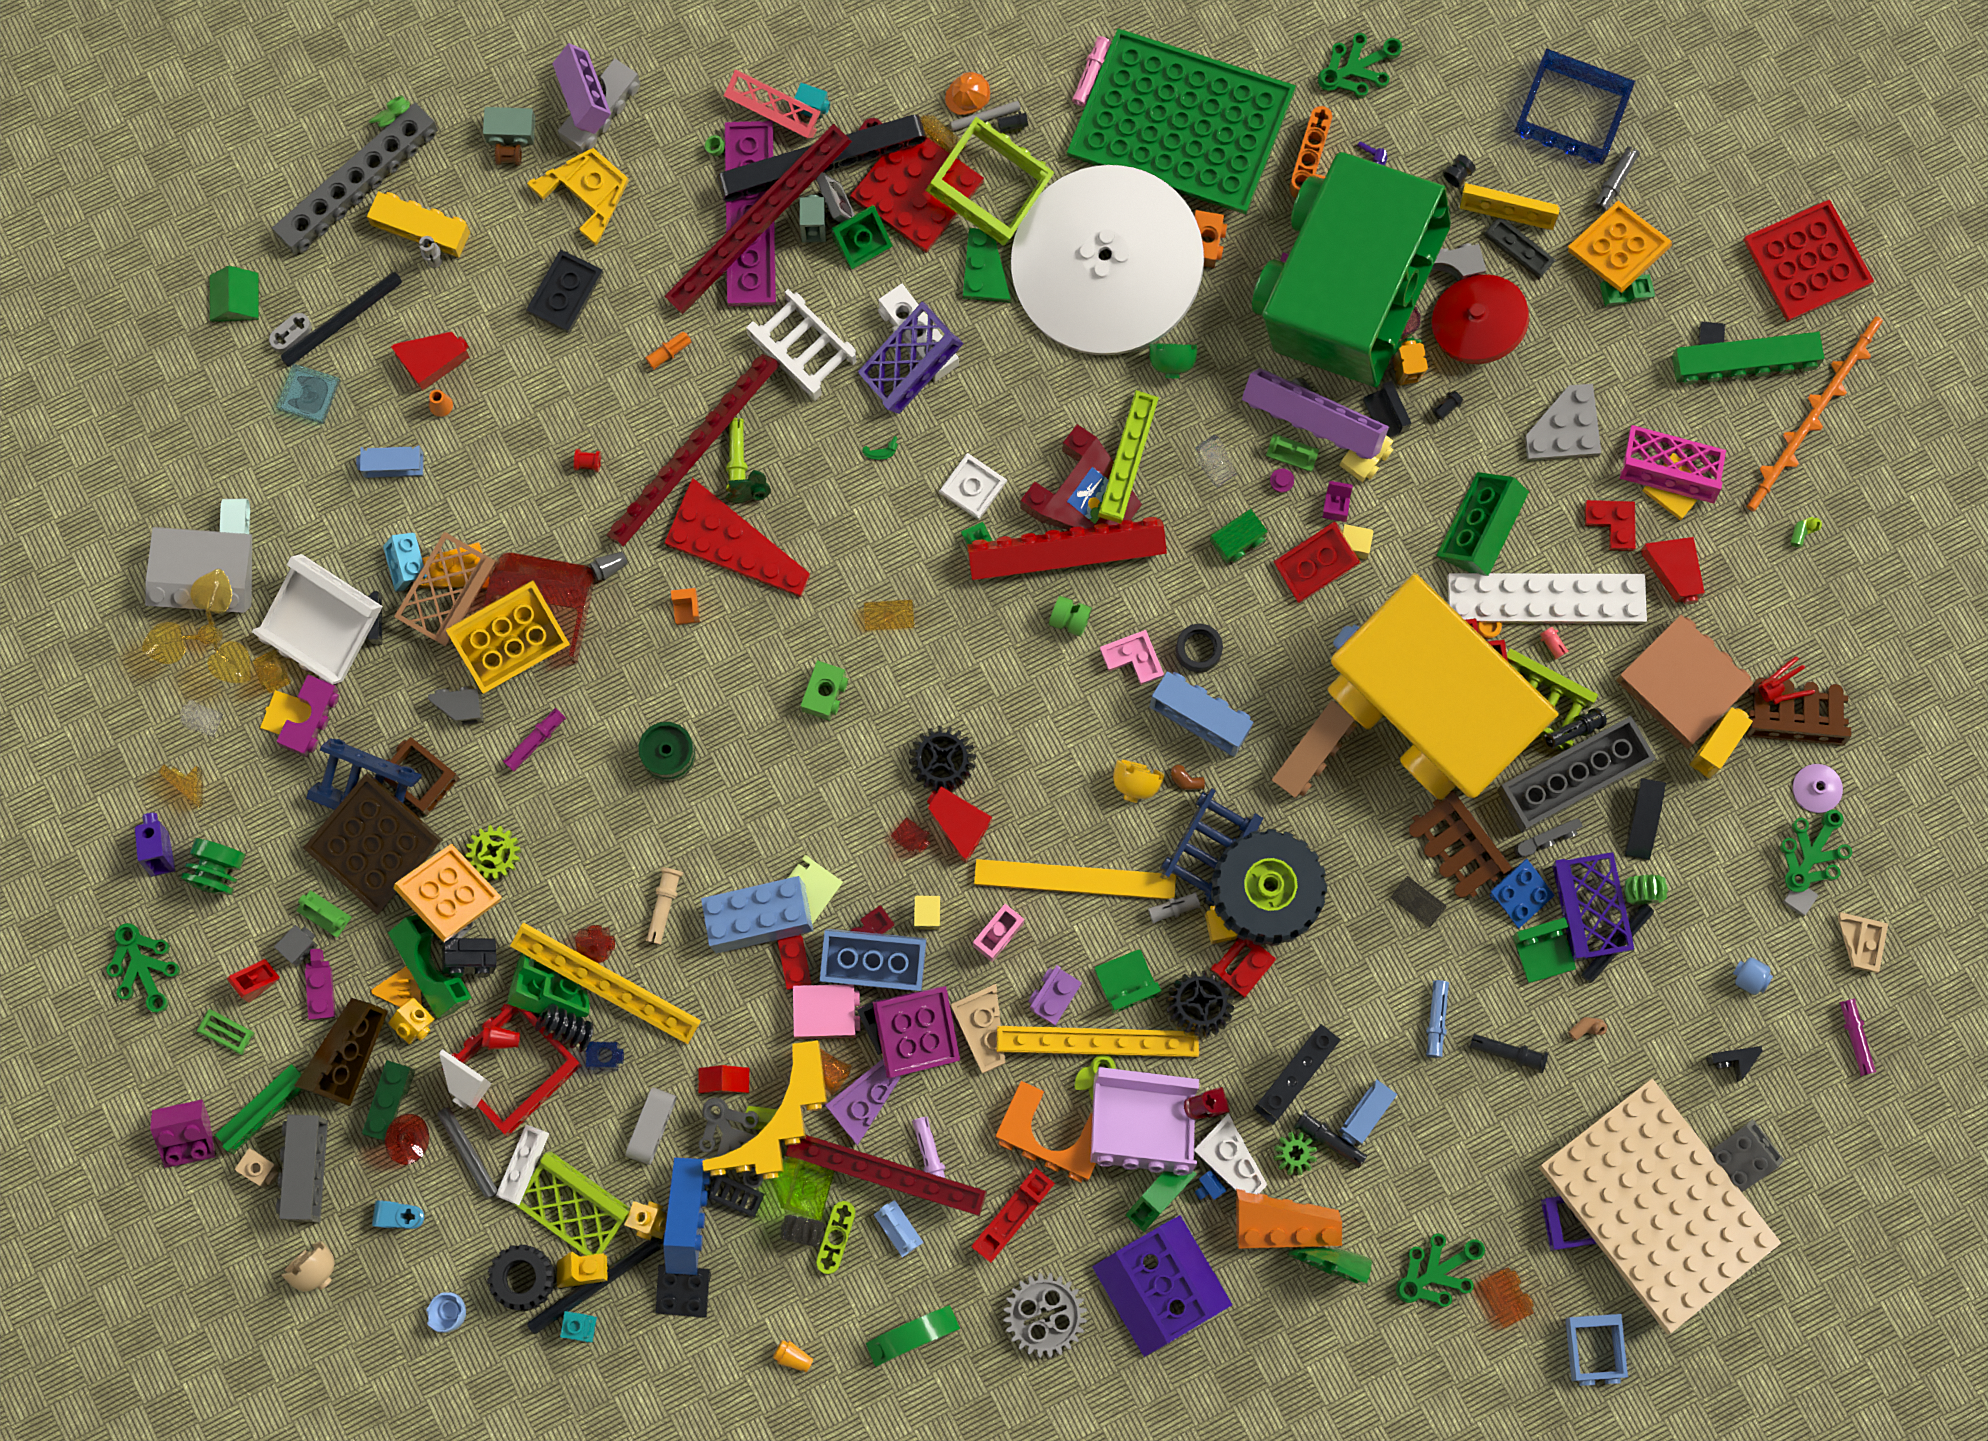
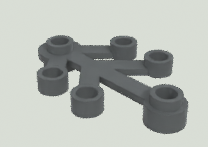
M711 1098L705 1102L702 1112L707 1120L704 1136L699 1142V1148L703 1152H710L714 1148L716 1142L713 1136L717 1125L723 1133L717 1157L729 1153L730 1147L734 1151L743 1146L741 1142L747 1143L757 1136L753 1133L732 1128L728 1120L743 1123L747 1128H754L759 1121V1116L756 1112L748 1111L743 1113L728 1109L726 1102L720 1098ZM712 1107H719L720 1113H714ZM752 1116L755 1122H747L746 1117ZM709 1140L711 1147H705L703 1141ZM752 1166V1171L744 1173L743 1181L746 1186L757 1188L764 1180L763 1176H759L758 1179L751 1177V1172H756L755 1166Z

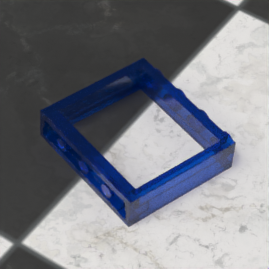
M1546 48L1514 132L1524 139H1534L1546 147H1556L1568 155H1578L1586 158L1590 163L1603 165L1609 154L1636 81ZM1545 69L1621 96L1602 149L1526 121Z

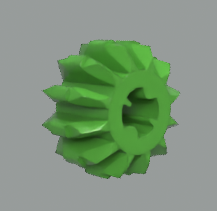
M1651 874L1629 877L1625 881L1624 895H1626V901L1631 904H1656L1667 899L1668 887L1666 878L1660 875Z
M1290 1132L1288 1133L1289 1142L1284 1137L1279 1139L1284 1147L1279 1145L1274 1147L1275 1151L1281 1153V1155L1274 1156V1161L1283 1160V1163L1278 1168L1282 1170L1287 1165L1289 1167L1287 1175H1292L1295 1168L1297 1175L1301 1176L1303 1174L1302 1167L1306 1171H1310L1312 1168L1308 1162L1315 1163L1317 1160L1314 1156L1309 1155L1316 1152L1317 1148L1312 1147L1308 1149L1307 1146L1312 1142V1139L1308 1138L1305 1142H1302L1303 1133H1299L1297 1140H1295L1294 1134ZM1293 1148H1297L1296 1151L1300 1150L1301 1152L1298 1161H1295L1294 1157L1290 1158L1289 1156Z

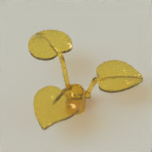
M215 569L198 578L192 585L190 592L193 604L199 609H206L205 613L209 624L202 626L198 631V635L181 636L182 631L178 624L173 622L160 623L152 628L145 637L142 651L157 662L173 664L178 662L185 654L186 646L183 642L184 640H200L204 644L213 646L216 652L207 660L208 669L214 677L229 683L249 682L251 680L250 658L246 648L234 641H227L218 648L223 634L218 627L214 626L215 621L212 619L211 611L218 614L224 613L231 604L232 590L229 579L222 569Z

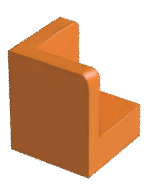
M696 588L671 590L675 623L677 625L699 623L700 615Z

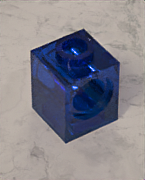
M590 1042L587 1046L586 1068L588 1070H619V1064L624 1063V1049H620L618 1042ZM603 1050H610L612 1052L610 1061L600 1062V1053Z

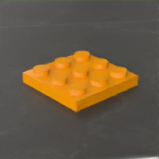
M1618 200L1568 246V252L1622 293L1672 246V241Z
M452 844L400 879L393 887L443 942L450 939L498 904L502 898Z

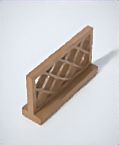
M444 532L394 617L447 647L451 639L445 629L464 619L497 562ZM446 539L455 543L458 554L447 557L443 556L441 547ZM459 546L462 547V548H464V549L467 550V551L461 553ZM438 552H439L441 558L435 559V557L437 556V554H438ZM472 553L481 558L475 568L465 570L462 556ZM459 557L462 571L448 574L445 560ZM442 561L445 575L431 579L429 572L431 564ZM473 571L468 579L466 573ZM427 573L428 580L422 581L425 574ZM464 574L465 586L463 589L453 591L449 577ZM446 578L450 592L436 595L432 582ZM429 583L433 596L419 600L416 592L418 586ZM460 593L455 601L454 594ZM414 595L416 601L409 602ZM451 595L453 601L451 610L440 613L437 598ZM434 599L437 614L423 617L420 603ZM417 604L420 618L408 620L402 616L407 606ZM448 614L445 620L442 621L441 615ZM438 616L441 627L435 635L426 629L424 620ZM421 621L423 628L414 622Z

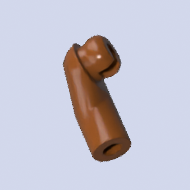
M1177 764L1172 767L1171 778L1180 789H1205L1204 777H1190L1183 765Z

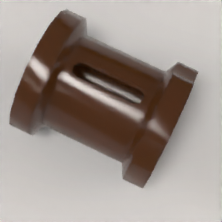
M496 144V165L515 163L516 166H521V145L517 144L516 147Z

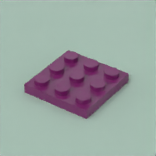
M946 986L873 1002L888 1078L960 1061Z

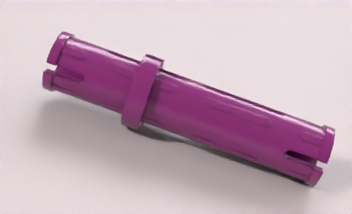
M554 708L541 723L537 722L535 724L536 728L503 762L515 772L542 742L552 737L553 731L567 718Z
M1856 999L1839 1002L1846 1022L1844 1028L1845 1030L1848 1029L1860 1076L1877 1072L1863 1029L1865 1023L1864 1020L1860 1019Z

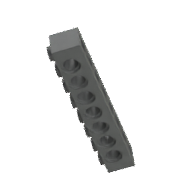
M416 102L413 103L406 112L397 117L274 225L272 229L276 236L295 256L300 252H305L311 246L312 241L318 236H323L329 230V226L335 221L344 218L347 211L353 205L361 203L371 189L378 188L388 174L396 172L404 160L413 157L421 145L425 142H430L435 137L438 131L435 121ZM409 131H416L413 136H405ZM390 147H398L396 151L388 152V149ZM374 162H380V164H379L378 167H376V168H371V167H370V165H371L372 163H374ZM355 178H362L361 182L357 184L352 183ZM344 193L341 199H334L337 194ZM320 209H327L323 215H316ZM309 225L306 230L298 231L300 226Z

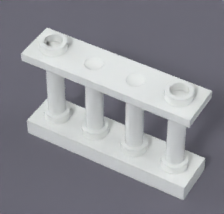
M787 289L785 291V298L788 303L766 324L758 326L754 321L746 327L747 334L768 356L775 358L780 364L779 367L815 401L822 395L821 381L843 360L847 359L852 365L856 363V350L849 342L843 343L804 305L806 303L805 300L797 292L793 294ZM796 309L805 319L781 342L777 341L775 343L769 337L771 336L770 332ZM813 326L822 336L798 358L794 357L792 359L786 354L788 352L787 348ZM829 342L839 352L814 375L811 374L809 376L803 370L804 365Z

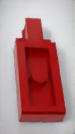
M800 934L779 939L778 944L787 991L793 990V986L812 985L803 936Z

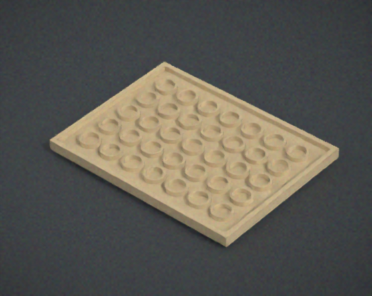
M1653 1079L1647 1081L1538 1167L1667 1335L1675 1331L1781 1244L1780 1240L1740 1189L1733 1184L1729 1175L1716 1162L1711 1152Z

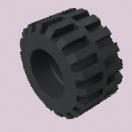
M523 1244L518 1246L512 1245L506 1250H501L499 1252L500 1255L494 1257L491 1261L493 1262L492 1267L488 1269L490 1274L489 1278H487V1284H490L491 1289L489 1290L494 1295L495 1300L504 1305V1307L517 1311H529V1309L539 1307L542 1302L545 1303L548 1300V1295L552 1294L554 1290L552 1288L553 1283L556 1281V1277H554L555 1269L551 1265L549 1257L541 1250ZM520 1262L530 1264L536 1272L535 1284L526 1293L512 1291L507 1282L510 1269Z

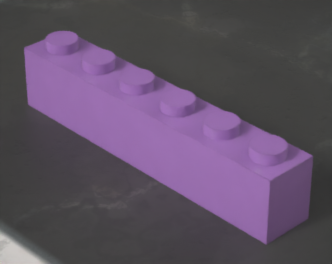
M1261 368L1250 374L1242 400L1249 403L1252 408L1263 409L1274 418L1287 420L1294 427L1313 432L1314 436L1328 439L1339 448L1350 449L1364 459H1372L1380 453L1389 426Z

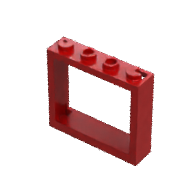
M504 1004L500 1009L502 1012L495 1019L493 1017L488 1019L482 1025L483 1030L477 1036L472 1035L463 1044L464 1048L458 1054L453 1053L451 1056L463 1064L467 1063L482 1048L484 1027H491L493 1025L503 1028L519 1012L534 1027L538 1019L530 1011ZM544 1026L539 1031L542 1035L545 1028ZM551 1032L549 1035L543 1036L567 1060L505 1121L482 1098L477 1104L479 1109L507 1137L582 1066L558 1040L552 1039Z

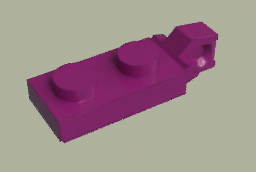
M321 948L310 949L311 963H306L305 969L308 1020L335 1018L333 974L330 962L324 961V954Z

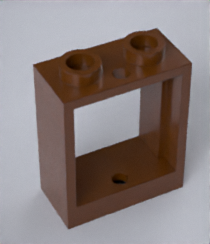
M410 737L407 741L403 740L396 748L397 753L394 757L386 761L400 765L410 752L415 749L443 772L442 776L420 801L406 791L405 799L428 816L460 778L454 771ZM385 777L384 782L396 791L398 783Z

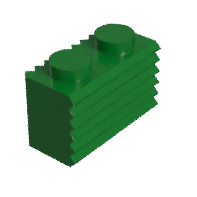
M1249 509L1212 534L1210 542L1226 564L1230 561L1236 563L1246 555V550L1251 547L1257 549L1266 542L1265 538L1268 531L1253 510Z

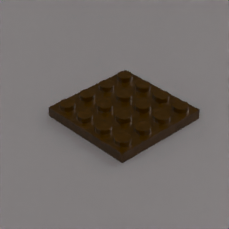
M366 773L306 843L303 849L378 915L397 895V891L393 888L395 883L422 865L443 839L370 773Z

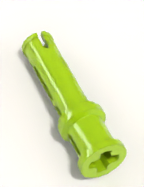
M734 418L729 423V463L726 465L728 482L729 480L746 479L745 472L748 470V466L744 462V420L742 418H739V422H737L738 418ZM728 483V485H726V490L728 492H731Z

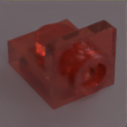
M908 817L891 834V838L913 856L917 852L921 854L930 844L928 841L930 834L926 830L923 831Z

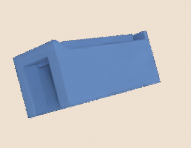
M416 446L413 449L412 447L367 448V451L360 447V455H357L356 458L357 470L361 471L364 478L423 476V451L420 446Z
M1376 1079L1372 1087L1367 1090L1343 1124L1344 1127L1339 1129V1132L1343 1134L1341 1138L1352 1146L1355 1143L1360 1146L1397 1094Z

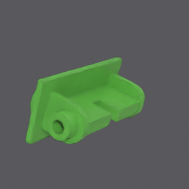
M1273 434L1266 456L1312 472L1320 449Z
M311 890L307 896L302 895L298 901L300 904L296 910L298 913L337 938L352 918Z

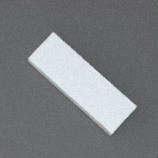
M525 1125L497 1191V1197L520 1205L549 1133Z

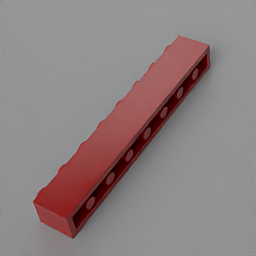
M1146 517L1143 521L1139 522L1123 520L1121 524L1118 523L1116 525L1100 523L1094 525V528L1084 529V527L1070 528V531L1064 532L1049 530L1042 535L1026 533L1021 535L1020 538L1011 539V537L1004 536L997 538V541L990 542L976 540L972 544L967 545L972 580L1167 554L1164 524L1161 519L1156 517Z

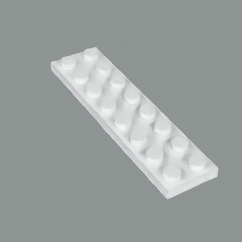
M1449 573L1447 576L1448 604L1464 620L1476 618L1477 623L1645 624L1647 622L1645 574L1490 573L1489 576H1484L1477 573Z

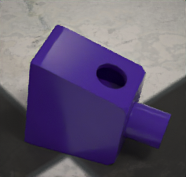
M157 813L144 814L142 816L143 824L135 827L138 862L151 877L175 872V863L168 831L158 821Z

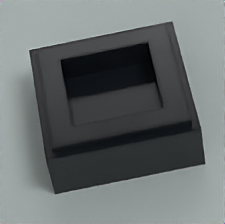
M1701 321L1699 324L1698 345L1724 342V323Z

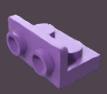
M1056 965L1054 970L1048 969L1042 979L1045 982L1044 986L1040 991L1036 989L1028 1001L1032 1004L1030 1011L1053 1026H1056L1082 985V982L1061 970V967Z

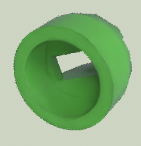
M717 135L710 136L705 142V149L713 156H721L725 152V142Z

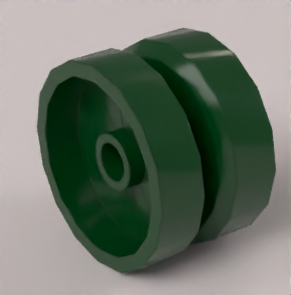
M670 721L658 722L650 726L642 734L638 744L639 757L646 771L655 779L664 782L677 781L685 777L692 770L696 760L695 746L688 731L681 725ZM667 749L670 753L664 754L663 751Z

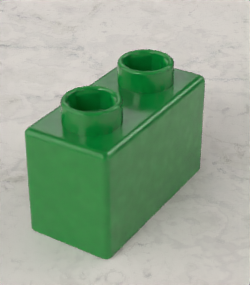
M1339 152L1335 155L1325 179L1312 175L1303 182L1295 199L1291 215V227L1299 232L1298 237L1286 262L1272 259L1264 266L1254 289L1252 311L1263 317L1274 352L1376 388L1382 380L1450 230V212L1446 187L1444 185L1345 152Z

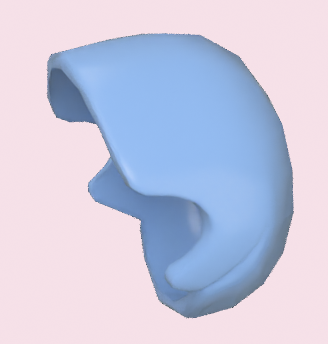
M442 1292L433 1297L429 1307L426 1309L429 1319L427 1324L436 1332H451L458 1329L466 1317V1307L463 1299L452 1292Z

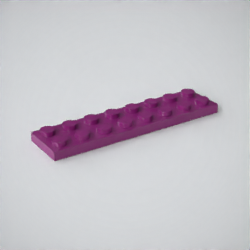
M773 121L725 122V171L774 156ZM767 191L726 202V233ZM775 221L727 269L728 306L776 305Z

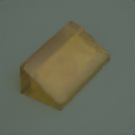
M923 115L921 122L924 131L947 152L951 153L960 139L935 116Z
M913 600L864 602L865 631L914 628Z

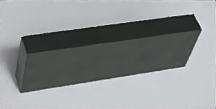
M1497 218L1484 233L1487 239L1539 280L1556 261V259L1505 219Z

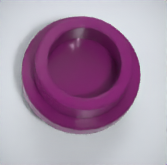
M1283 468L1275 470L1270 477L1271 487L1279 493L1290 491L1295 482L1292 472Z

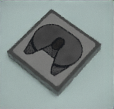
M821 173L816 178V181L833 219L842 223L853 217L855 214L842 184L830 176Z

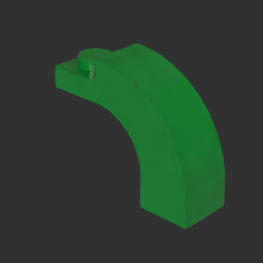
M948 1305L890 1330L865 1344L875 1367L918 1347L959 1330L960 1326L951 1306Z

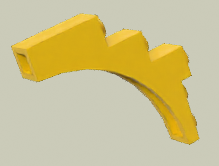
M818 1040L792 1044L793 1066L790 1083L783 1102L772 1120L756 1137L742 1147L723 1156L703 1160L704 1172H710L711 1176L726 1175V1170L736 1169V1173L752 1171L751 1167L755 1166L756 1174L763 1176V1180L778 1178V1173H784L780 1142L784 1141L785 1145L799 1144L800 1139L806 1138L802 1108L806 1107L807 1111L822 1109V1105L827 1104L821 1050Z

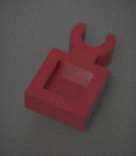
M880 904L860 919L864 926L854 927L850 931L884 934L896 924Z

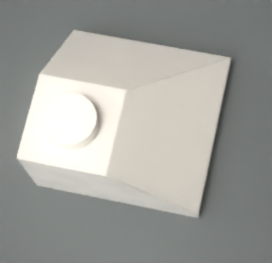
M442 1049L439 1055L448 1090L455 1096L452 1101L464 1109L468 1105L474 1109L492 1083Z

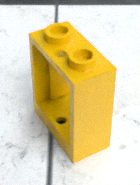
M1731 707L1719 719L1689 766L1709 779L1722 768L1753 722L1748 718L1749 715L1739 708L1734 709Z

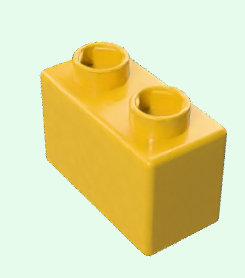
M1415 572L1342 644L1331 658V664L1341 675L1327 688L1330 695L1364 728L1371 729L1385 716L1409 739L1413 745L1399 760L1410 774L1439 800H1443L1456 786L1467 797L1476 798L1558 716L1555 707Z

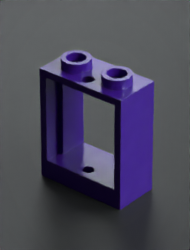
M1561 1196L1541 1200L1550 1251L1597 1244L1593 1238L1564 1242L1557 1204H1563L1565 1201Z

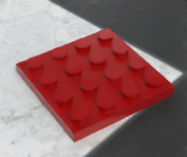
M927 138L926 141L919 145L883 155L852 192L850 199L864 209L874 205L882 222L927 253L958 215L954 210L925 191L950 153ZM956 158L942 180L970 199L984 182V177Z
M1830 199L1749 234L1743 239L1787 322L1864 289L1875 282Z

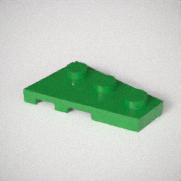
M969 228L963 299L1011 303L996 240L979 228Z

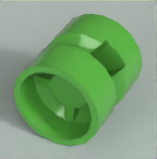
M1060 595L1050 617L1049 625L1060 630L1066 627L1068 633L1081 637L1090 617L1092 607L1082 603L1074 605L1073 600Z

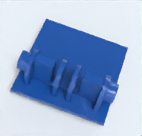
M1527 858L1493 888L1489 895L1495 903L1499 902L1518 928L1524 925L1555 896Z

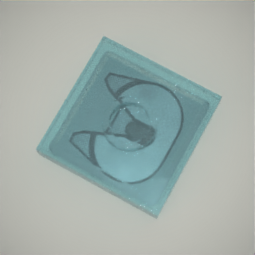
M293 363L276 408L279 411L324 424L340 379Z

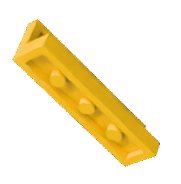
M1468 183L1464 185L1460 209L1552 231L1560 210L1556 204Z

